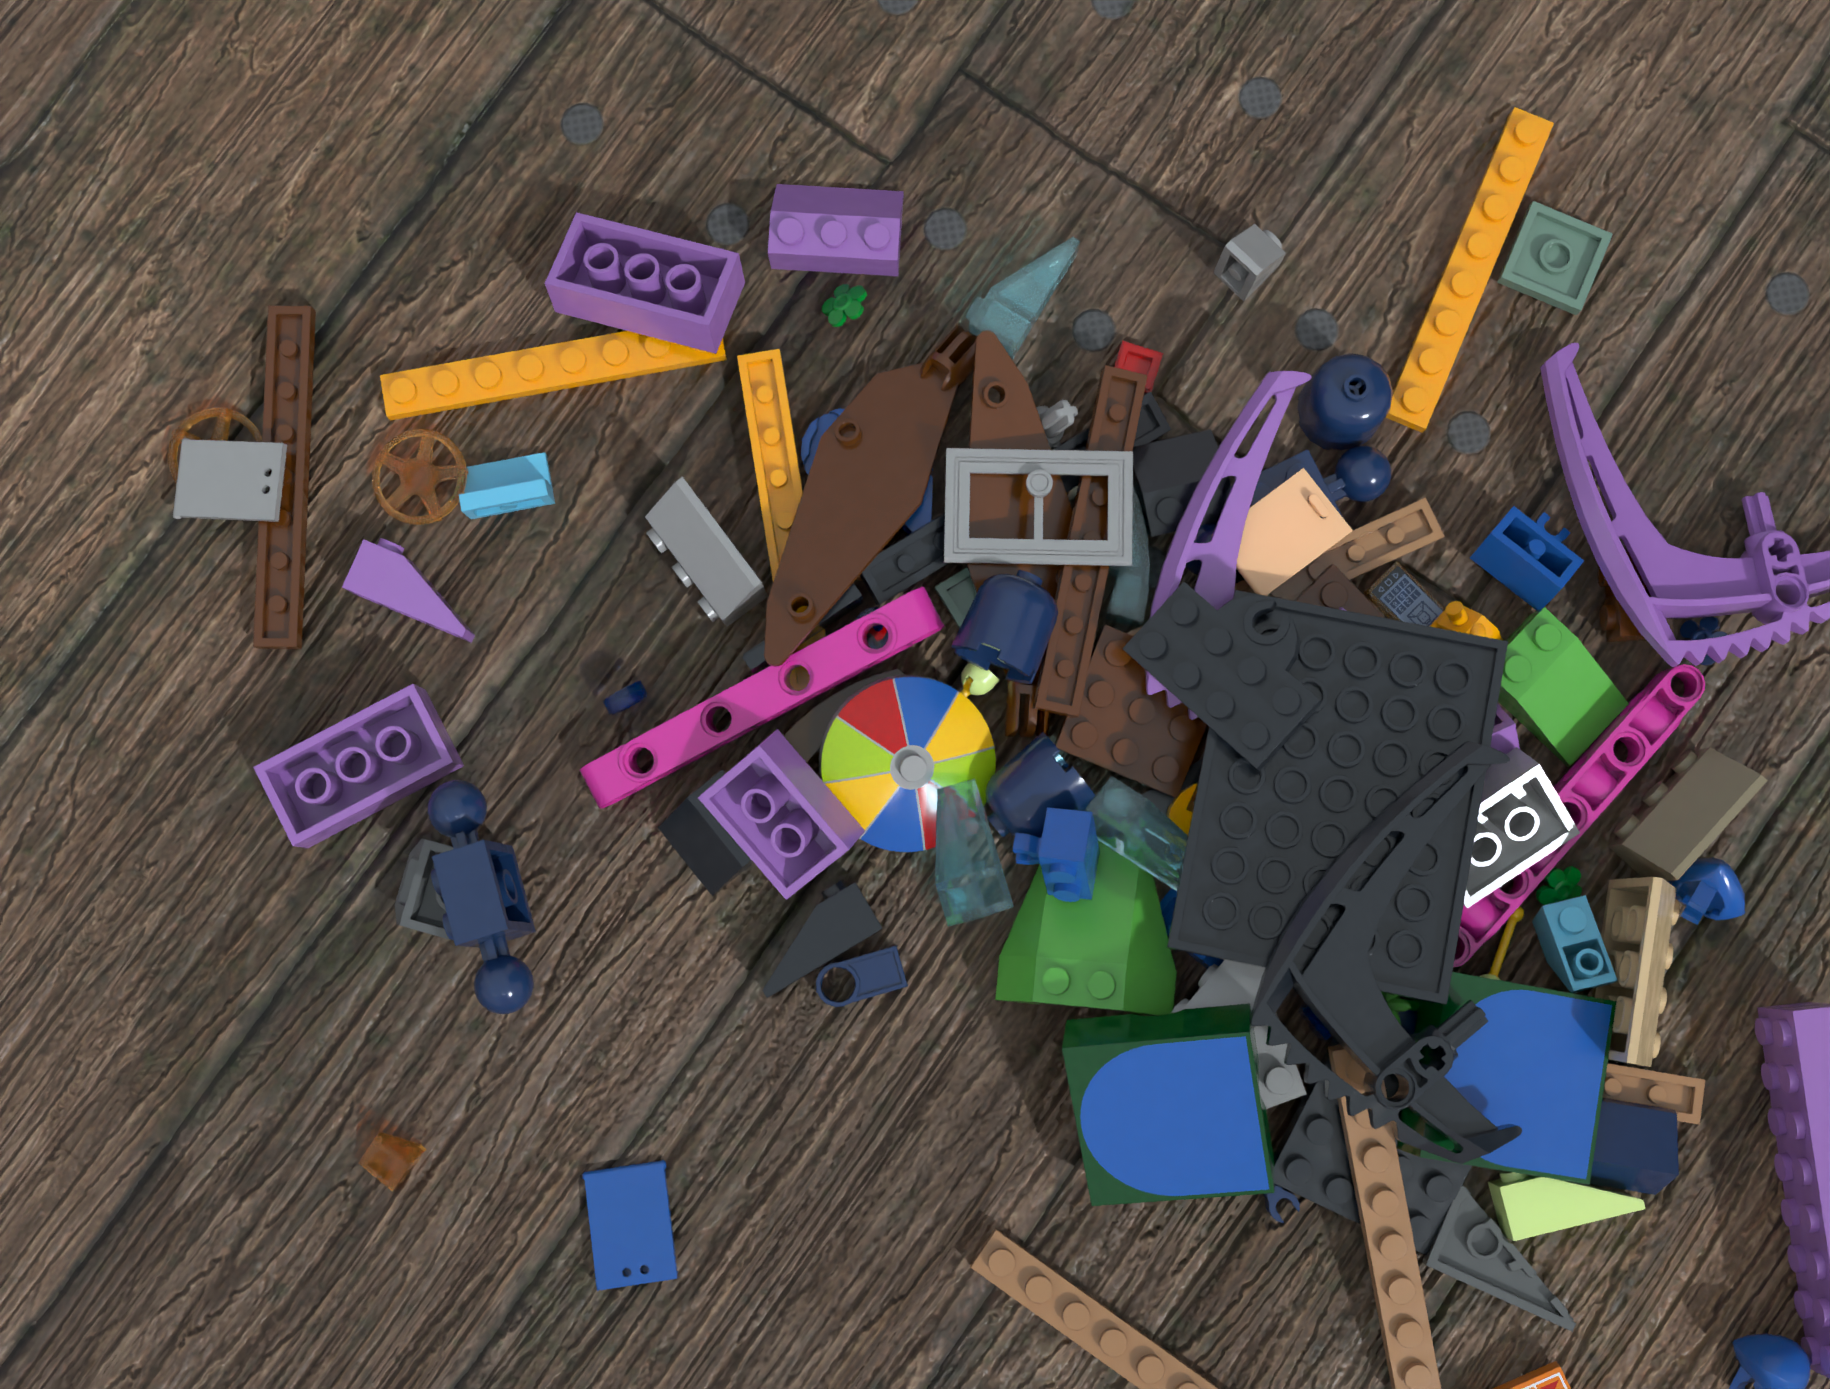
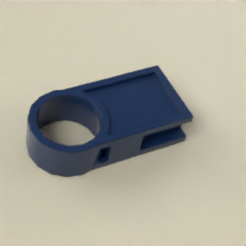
M897 946L845 961L831 963L821 970L816 980V990L820 999L834 1007L845 1006L849 1003L908 987ZM833 967L846 969L855 979L854 992L845 1001L837 1002L830 1000L822 990L824 975Z

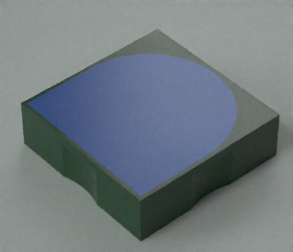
M1452 972L1446 1005L1419 1000L1415 1033H1420L1429 1024L1437 1028L1468 1000H1472L1477 1007H1480L1486 1014L1485 1017L1488 1019V1022L1456 1049L1459 1057L1453 1061L1452 1068L1444 1077L1474 1108L1495 1126L1514 1124L1522 1128L1521 1135L1487 1155L1462 1164L1590 1185L1617 1001ZM1423 1047L1420 1050V1053L1424 1056L1419 1060L1420 1063L1428 1065L1432 1059L1428 1056L1432 1052L1431 1048ZM1407 1107L1402 1109L1401 1121L1431 1142L1449 1151L1454 1149L1452 1141L1429 1126ZM1397 1140L1396 1148L1421 1158L1457 1163Z
M1250 1003L1184 1009L1160 1016L1127 1014L1066 1021L1062 1052L1091 1206L1275 1193L1274 1156L1267 1110L1259 1090V1058L1254 1026L1250 1025L1249 1021L1251 1015Z

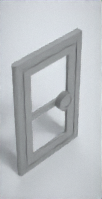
M946 448L944 563L1132 566L1133 451ZM970 473L1028 475L1026 489L1030 495L1034 496V539L969 538ZM1051 475L1108 476L1107 540L1043 539V497L1048 495L1052 489L1053 479Z

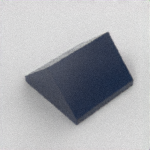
M1602 1098L1590 1184L1656 1195L1679 1175L1676 1111Z

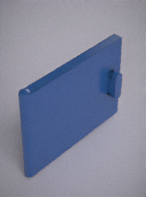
M665 1160L583 1172L582 1177L585 1181L597 1291L678 1279Z

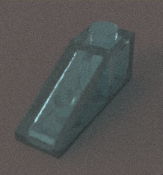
M1074 237L1068 239L992 286L985 298L978 296L966 315V319L970 321L969 331L976 336L986 330L993 332L1013 360L1076 258L1080 240Z
M1111 776L1085 809V811L1093 813L1097 839L1177 891L1188 835L1149 799Z
M975 779L937 789L935 885L948 926L983 918L1014 907Z

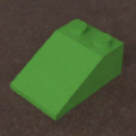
M1544 607L1530 614L1505 640L1508 641L1498 702L1569 767L1629 703L1578 637Z

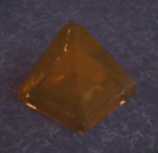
M380 1132L358 1164L393 1191L421 1158L426 1148L421 1144Z

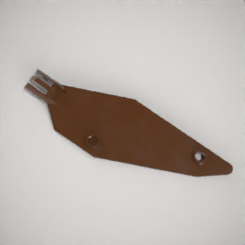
M956 324L923 363L876 374L821 436L767 600L764 658L770 666H780L790 657L921 505L957 389L974 370L975 341L977 336L970 331H965L959 324ZM808 606L804 612H796L800 607Z
M982 331L977 335L975 341L969 449L1051 450L1027 381L997 336L991 331ZM990 388L996 389L999 392L1000 400L998 403H994L989 399L988 391ZM970 473L969 538L1034 539V496L1030 495L1026 489L1027 474ZM1051 475L1053 479L1052 489L1048 495L1043 497V539L1067 540L1073 510L1061 476ZM966 563L976 593L983 582L993 575L1011 574L1016 576L1018 570H1023L1041 578L1043 581L1041 587L1047 590L1055 600L1062 565ZM1042 660L1032 684H1023L1007 679L1006 737H1015L1017 731H1019L1020 736L1023 738H1032L1035 732L1036 736H1039L1042 732L1048 736L1050 712L1032 709ZM1003 669L1004 674H1005V676H1006L1008 670Z

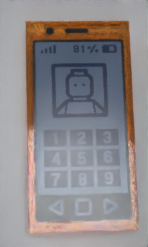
M1398 561L1393 563L1364 592L1392 620L1430 626L1445 611V608Z

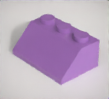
M777 184L770 213L768 257L771 269L898 276L904 191Z
M778 729L698 797L786 900L846 853L865 832L862 826Z

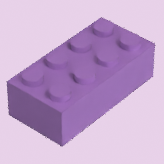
M576 212L544 284L553 308L557 313L716 354L744 287L745 279L739 253Z
M411 684L253 768L292 846L310 848L464 767V764L428 693L424 688Z

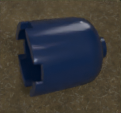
M1353 353L1335 356L1315 371L1311 376L1312 378L1306 382L1299 393L1297 409L1300 420L1298 422L1307 438L1319 447L1326 450L1330 448L1345 450L1361 446L1372 438L1390 411L1393 390L1390 378L1383 367L1368 356ZM1352 382L1358 383L1356 386L1349 385ZM1360 387H1362L1363 393L1361 395L1358 390Z
M1018 570L1016 576L999 574L986 579L980 586L951 646L956 648L954 653L985 671H988L990 664L1008 670L1006 679L1023 684H1032L1058 616L1057 603L1051 594L1041 587L1042 579L1023 570Z
M1044 732L1037 736L988 781L985 790L986 801L993 812L987 816V819L1003 838L1009 833L1014 837L1015 833H1024L1042 838L1047 807L1085 811L1098 801L1096 795L1073 766L1066 772L1064 771L1069 765L1059 754L1060 750Z

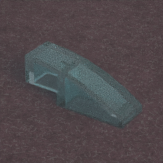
M1133 486L1132 566H1109L1107 576L1115 577L1116 580L1105 619L1139 628L1144 620L1148 599L1150 560L1148 536L1143 513Z

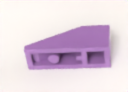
M382 538L379 539L377 545L363 539L342 588L354 595L472 643L475 634L418 567L402 555L405 548Z

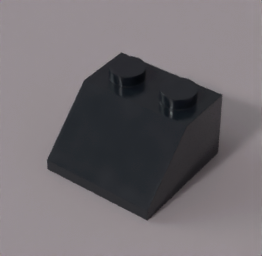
M1211 429L1133 447V488L1143 533L1153 537L1176 531L1200 479L1218 449ZM1229 476L1221 478L1201 525L1218 522L1231 490Z
M724 770L719 771L688 796L658 827L712 896L754 863L698 799L703 792L726 773Z

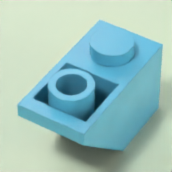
M1586 895L1541 907L1532 923L1547 963L1571 993L1615 983L1617 977Z

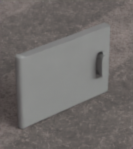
M183 438L173 518L279 522L287 444L190 440Z

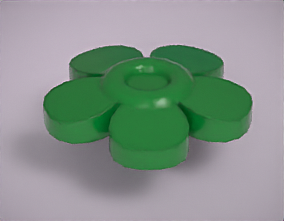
M843 284L834 290L833 294L836 298L827 299L822 306V312L828 316V322L831 326L840 327L845 323L847 316L852 320L860 317L864 311V307L860 302L866 298L867 292L861 285L851 288L848 284Z
M1569 866L1564 871L1554 867L1545 877L1548 885L1541 886L1537 890V901L1543 905L1580 897L1582 887L1577 883L1580 881L1581 872L1574 866Z

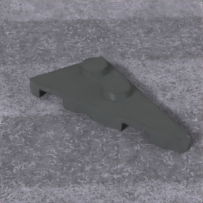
M1462 1186L1456 1198L1452 1201L1422 1263L1573 1332L1576 1323L1573 1322L1574 1319L1568 1313L1566 1307L1537 1276V1272L1517 1248L1503 1235L1493 1219L1488 1217L1470 1195L1469 1190Z

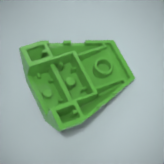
M1096 831L1100 854L1092 900L1079 899L1076 902H1066L1055 898L1053 895H1048L1039 864L999 956L995 1000L1125 1011L1131 1014L1151 1016L1171 1014L1175 1003L1177 971L1171 949L1167 948V930L1161 912L1144 836Z

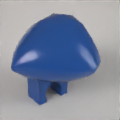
M1714 857L1698 858L1679 880L1667 881L1677 888L1675 899L1686 906L1681 917L1698 925L1702 916L1713 920H1728L1745 914V893L1734 870L1724 860Z
M1772 1334L1746 1335L1733 1341L1735 1355L1741 1366L1729 1389H1745V1386L1751 1382L1754 1383L1755 1389H1805L1810 1379L1809 1356L1797 1342L1781 1335Z

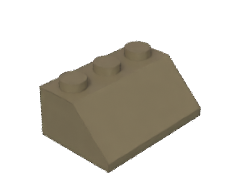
M1711 747L1694 752L1689 749L1673 763L1671 769L1675 773L1666 783L1658 782L1644 795L1642 801L1646 805L1636 816L1632 813L1627 815L1615 827L1613 833L1616 835V838L1608 847L1641 877H1658L1666 881L1679 880L1768 781L1765 777Z

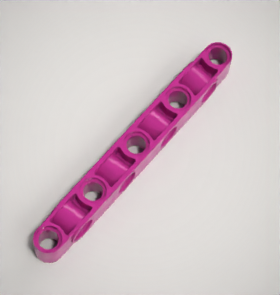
M924 587L915 589L790 655L782 665L776 667L769 666L588 763L580 769V772L599 809H603L926 639L945 626ZM875 625H884L889 634L887 643L879 649L871 648L867 641V633ZM803 666L808 670L810 680L807 687L797 691L791 686L790 674L796 667ZM721 707L726 708L732 717L729 728L723 732L717 730L713 723V715ZM644 748L650 750L654 757V765L647 773L643 772L637 764V756Z
M1683 664L1658 673L1629 702L1628 706L1610 723L1553 787L1563 805L1570 811L1571 818L1580 834L1513 878V887L1507 894L1501 891L1500 888H1497L1469 908L1463 905L1453 968L1465 964L1482 944L1501 928L1679 726L1682 718L1705 691L1704 676L1699 669L1692 665ZM1673 676L1680 678L1684 683L1685 690L1682 697H1679L1672 691L1671 680ZM1616 740H1620L1627 747L1628 757L1625 762H1621L1614 755L1613 747Z

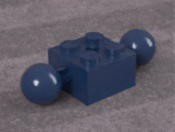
M1357 446L1349 449L1339 458L1334 474L1323 478L1307 449L1261 472L1250 507L1304 468L1342 516L1335 501L1344 497L1359 502L1378 498L1390 484L1391 466L1387 457L1378 449L1370 446ZM1217 522L1201 525L1194 543L1210 542ZM1193 560L1187 562L1185 567L1198 575L1201 561Z
M463 780L448 781L435 789L428 802V817L431 824L439 833L450 837L453 845V850L432 856L435 867L431 871L432 883L437 894L442 896L446 913L443 914V926L449 939L454 940L455 946L480 948L484 963L478 969L474 979V992L479 1003L490 1012L510 1014L520 1010L529 1001L534 988L532 972L525 962L510 955L507 941L535 933V926L513 846L479 839L477 830L482 826L487 814V804L484 795L478 787L470 782Z

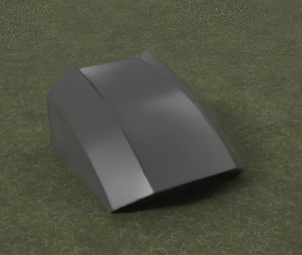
M422 838L409 853L395 901L397 925L449 939L443 926V914L446 913L442 896L438 895L434 889L431 871L435 869L432 856L453 850V846Z

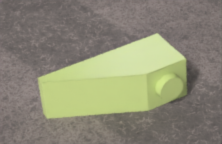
M1508 1171L1499 1172L1501 1179L1488 1182L1501 1232L1512 1241L1646 1209L1644 1200L1582 1183Z

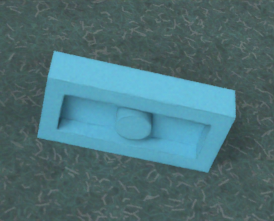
M545 452L460 468L465 492L459 494L461 511L471 520L555 504L547 454Z

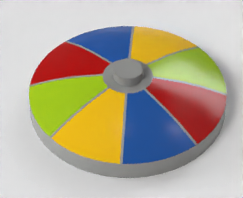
M897 675L879 679L852 694L831 718L823 735L819 753L820 779L865 830L859 839L875 847L895 852L928 850L947 843L962 833L976 819L986 804L985 790L988 781L995 774L996 770L995 747L992 735L986 721L976 706L951 686L936 679L918 675Z

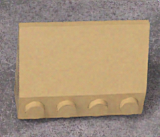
M1641 877L1609 880L1601 937L1617 981L1593 988L1592 997L1617 1001L1609 1060L1651 1067L1652 1058H1656L1660 1050L1661 1037L1660 1033L1656 1030L1658 1016L1663 1013L1667 1002V991L1663 987L1665 969H1669L1673 959V945L1669 943L1671 925L1676 924L1680 911L1679 901L1675 899L1677 888L1663 878Z

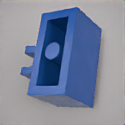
M1513 506L1472 554L1470 559L1538 611L1544 608L1556 596L1584 560L1562 544L1571 533L1566 528H1563L1556 536L1549 534L1545 530L1544 525L1551 518L1548 514L1543 512L1534 522Z
M1047 807L1042 838L1030 834L1015 833L1013 853H1017L1016 864H1040L1048 895H1053L1055 898L1066 902H1076L1079 899L1092 900L1100 854L1093 813Z

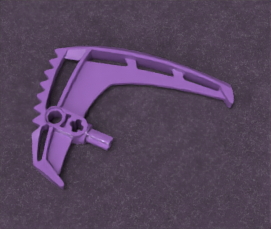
M1571 343L1565 346L1540 367L1556 447L1581 527L1596 562L1616 599L1641 635L1667 664L1676 667L1684 657L1697 666L1703 662L1706 654L1715 662L1720 663L1725 660L1728 651L1738 658H1743L1748 654L1750 646L1763 652L1769 648L1771 640L1784 645L1790 641V631L1803 635L1809 630V621L1821 624L1830 618V602L1816 607H1810L1807 604L1809 598L1830 592V551L1800 555L1799 548L1793 538L1781 530H1776L1769 498L1765 493L1760 492L1754 496H1745L1741 500L1750 537L1744 540L1746 551L1741 555V558L1712 557L1683 550L1668 544L1647 518L1626 484L1598 427L1572 362L1578 352L1579 344ZM1587 459L1590 461L1591 467H1592V469H1593V472H1594V474H1595V477H1596V479H1597V482H1598V484H1599V487H1600V489H1601V492H1602V494H1603V496H1604V499H1605V501H1606V503H1607V505H1608V508H1609V510H1610V512H1611V514H1612V517H1613V520H1612V521H1611V519H1610V517H1609V515H1608V513H1607V510H1606V508H1605V506H1604V503H1603V501H1602V498H1601V496H1600V493H1599L1598 488H1597V486H1596V483H1595V481H1594V478H1593V475H1592V472H1591V469H1590V467H1589V464H1588ZM1619 538L1623 540L1651 597L1648 596ZM1752 612V615L1758 621L1766 625L1722 637L1701 640H1676L1666 619L1711 617Z
M1298 371L1268 372L1238 415L1200 479L1177 526L1162 565L1151 605L1150 618L1179 587L1186 563L1193 560L1201 561V567L1194 590L1216 610L1233 599L1239 548L1258 479L1296 387L1301 386L1312 378L1310 374ZM1273 395L1275 403L1248 453L1243 458H1236L1234 454ZM1233 476L1235 478L1233 486L1224 504L1211 541L1208 543H1194L1201 522L1221 478ZM1146 671V692L1148 695L1165 690L1168 707L1172 708L1182 703ZM1188 708L1189 719L1197 718L1198 716Z

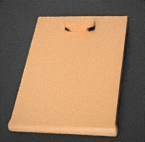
M1303 468L1249 508L1236 569L1256 594L1268 596V594L1353 530Z

